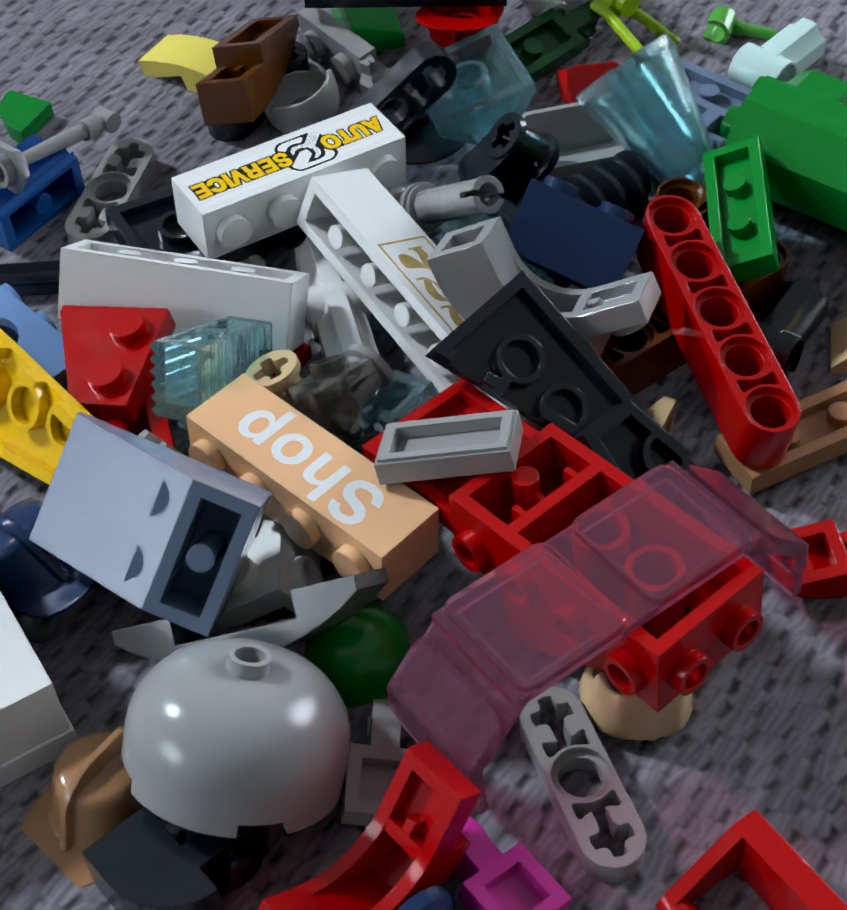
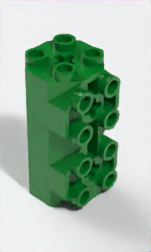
M816 70L800 72L788 82H783L770 76H760L754 83L751 92L744 98L742 105L734 104L726 112L720 127V135L726 138L724 146L759 136L765 151L771 202L847 233V82Z

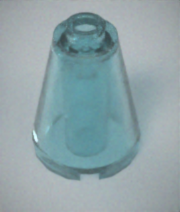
M665 33L632 54L631 58L617 68L609 70L580 92L576 99L581 105V109L619 145L639 155L644 160L649 173L660 183L671 178L683 177L693 179L705 186L703 153L714 150L675 42Z

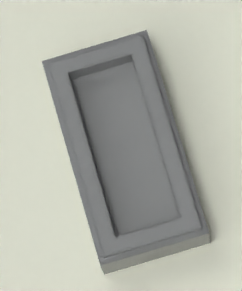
M512 409L386 424L374 463L380 485L515 471L523 434L519 410Z

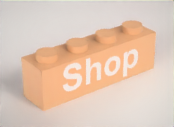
M245 373L241 374L186 415L190 447L188 448L190 458L271 491L272 495L264 513L283 526L289 537L297 545L304 549L312 548L333 563L342 577L386 567L389 582L376 595L381 600L387 598L439 551L438 507L403 483L380 485L373 462Z

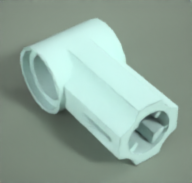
M801 18L795 24H789L761 47L750 42L744 44L732 59L727 79L752 89L760 76H770L780 81L788 82L824 55L826 39L821 35L818 24L806 18Z

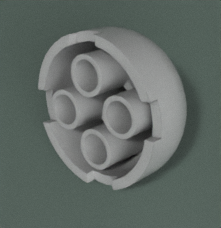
M244 638L207 640L183 647L163 658L149 670L138 684L127 709L120 763L124 764L128 775L132 779L131 794L149 811L172 824L202 834L236 838L238 825L260 826L283 823L287 834H291L322 820L337 805L343 790L350 752V723L345 704L334 684L317 666L303 656L284 647L259 640Z

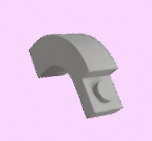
M500 216L446 233L427 258L430 269L444 296L464 321L524 270L599 357L611 334L614 336H625L644 327L649 322L661 295V290L653 271L588 289H568L548 283L534 274L523 263Z

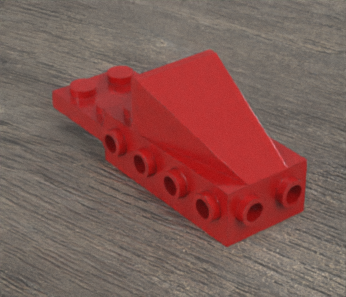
M461 378L398 422L503 411L507 409ZM521 420L523 434L515 471L402 482L439 508V523L454 534L452 547L460 562L471 572L478 573L481 571L501 587L504 597L507 635L510 641L527 652L603 670L611 683L619 691L628 696L635 694L657 713L678 695L687 696L696 691L705 681L710 669L732 650L740 652L747 648L761 630L763 624L761 607L764 570L553 423H550L538 432ZM384 431L362 445L364 457L375 463Z

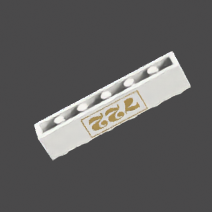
M368 168L311 177L296 223L437 392L441 393L461 378L430 360L425 355L463 323L464 319L454 310L444 296L427 262V258L435 249L436 244ZM486 394L488 397L496 401L498 404H500L507 410H512L511 408L507 407L498 400ZM520 415L521 420H523L525 423L533 427L538 432L543 429L534 422Z

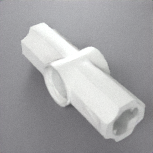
M306 236L305 241L294 249L296 268L298 272L310 273L306 317L308 323L312 324V338L319 339L331 379L345 362L344 353L351 344H362L379 354V349L376 347L373 338L374 334L370 328L369 309L308 236Z

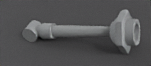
M98 106L94 109L92 115L77 121L75 126L24 152L0 140V188H8L15 194L21 193L26 181L30 177L28 165L82 140L89 141L99 136L103 130L111 134L115 133L121 125L120 114L104 106Z

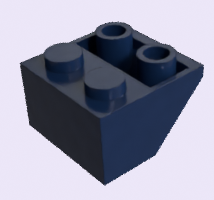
M547 175L543 183L532 178L507 230L521 260L582 289L622 280L645 231L632 225L635 215L607 201H602L601 205L597 206V208L576 199L580 192L577 187L554 176Z

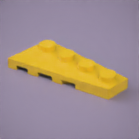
M0 328V457L50 485L77 413L83 412L92 417L94 416Z

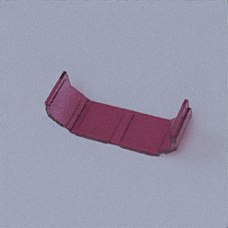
M673 460L666 465L656 466L577 516L572 525L544 543H536L451 596L446 601L445 606L432 613V623L426 633L410 647L386 686L391 709L403 728L417 744L429 741L482 792L474 807L478 814L481 815L489 809L483 771L529 701L744 556L762 568L764 574L792 598L801 593L802 569L808 563L809 544L719 471L689 465L688 472Z

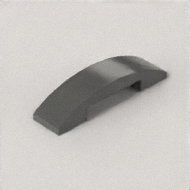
M385 567L292 589L290 593L296 617L213 636L210 633L208 637L165 619L111 632L114 645L133 654L161 661L171 653L188 645L221 638L253 639L287 648L317 637L340 625L368 604L389 580Z

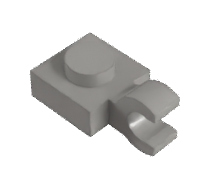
M373 699L371 717L368 716L366 722L365 744L350 743V752L342 790L341 824L368 826L376 814L407 750L400 748L402 702Z

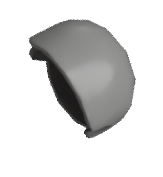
M313 63L309 71L302 70L285 74L277 92L264 110L271 125L280 132L289 134L336 116L340 106V94L332 69L325 70L319 63Z

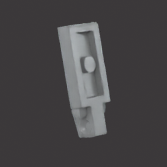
M303 8L297 12L302 32L299 40L306 47L308 57L314 62L322 60L329 65L341 83L348 85L352 82L361 89V94L363 95L390 70L377 60L375 47L321 8ZM391 98V99L385 101V102L381 105L380 109L383 108V107H385V104H387L388 102H390V101L393 100L394 98Z

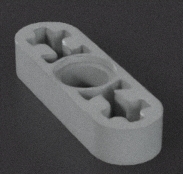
M127 138L117 141L109 147L66 219L65 230L69 244L85 239L113 244L118 243L107 227L105 209L144 196L157 172L154 149L148 141L140 138ZM123 166H127L128 174L125 173ZM121 193L125 195L114 201H101L108 194ZM97 218H99L101 228H96L98 225Z
M548 686L532 691L525 697L520 706V737L581 867L591 877L602 882L618 883L630 879L640 870L644 862L647 841L646 830L582 703L572 692L560 687ZM550 712L555 720L564 719L563 738L567 747L557 752V740L552 729L547 724L540 725V714ZM585 769L594 773L600 779L602 786L593 795L577 797L567 793L559 781L565 773L571 770ZM604 810V822L614 840L627 838L622 856L614 857L608 848L595 850L599 842V826L594 816L599 815Z

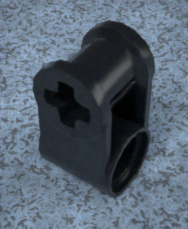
M506 113L497 120L491 131L470 152L463 156L458 165L460 182L476 179L483 175L494 176L501 182L504 188V193L499 195L504 199H510L516 204L524 196L532 178L540 181L553 170L559 159L561 151L560 142L551 134H539L526 125L525 119L518 113Z

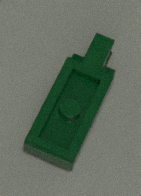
M587 1L566 15L561 11L557 12L554 8H550L483 49L478 55L476 66L504 94L512 98L581 54L589 46L591 41L589 37L596 33L597 30L595 28L601 16L590 9V1Z

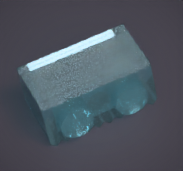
M227 316L155 340L150 345V348L155 353L150 358L155 365L150 372L155 377L151 385L156 392L151 397L156 402V405L152 408L156 416L178 420L180 428L188 429L187 414L241 374L246 373L249 366L259 357L273 351L272 323ZM273 372L269 374L271 379H273Z

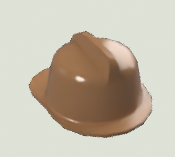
M123 727L117 728L114 732H95L80 737L68 745L54 764L51 783L33 804L21 825V830L30 837L78 888L94 883L82 851L143 807L131 794L132 779L128 775L124 764L120 763Z

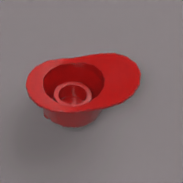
M504 6L421 7L416 12L415 20L420 25L428 27L432 42L440 44L447 53L452 55L454 60L461 61L464 55L480 53L492 44L498 21L504 12Z

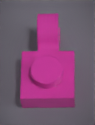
M469 816L461 833L471 842V845L453 873L457 878L464 880L458 899L468 910H568L572 897L521 842L503 854L489 839L481 825Z

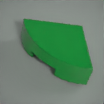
M12 90L5 94L0 104V115L3 125L8 131L9 136L18 143H21L33 133L36 135L54 117L51 102Z

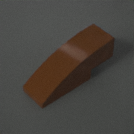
M298 15L251 19L212 47L216 69L195 84L205 126L254 122L266 109L286 73L298 33Z

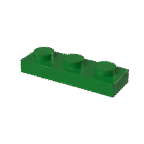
M759 136L703 153L709 231L736 283L780 271L766 157Z

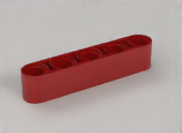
M675 195L657 197L647 205L641 228L645 231L636 251L638 263L643 273L653 271L661 290L658 304L731 453L739 462L747 467L758 470L773 468L779 465L786 456L800 420L802 411L800 403L698 209L692 202L683 197Z

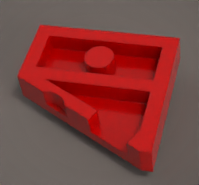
M63 305L60 316L68 393L99 420L135 422L176 327V323L168 308Z

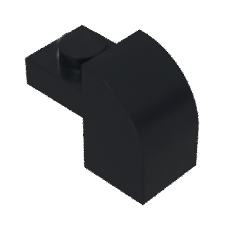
M143 806L82 851V854L96 887L115 910H224L219 892L225 887L233 890L249 882L261 868L263 857L269 854L263 825H238L236 838L198 833L180 846L154 814Z

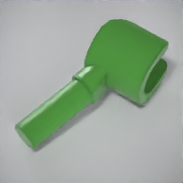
M720 6L710 14L707 22L711 25L707 26L703 33V39L723 45L727 43L731 35L770 40L777 34V29L739 21L733 9L728 6Z

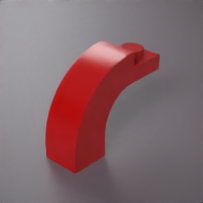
M429 741L408 747L376 814L355 843L337 861L314 878L294 888L263 899L258 910H398L418 892L435 885H442L444 887L471 845V842L461 832L482 792Z

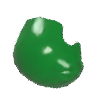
M370 601L360 611L340 625L307 640L304 658L317 666L331 680L341 695L345 707L351 708L370 704L373 702V699L382 700L386 698L393 682L401 673H405L407 670L408 656L411 652L407 626L387 606Z

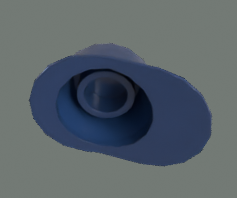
M29 498L14 504L4 512L0 511V591L5 600L21 614L28 615L33 619L50 618L75 606L89 594L97 582L29 540L43 504V500Z

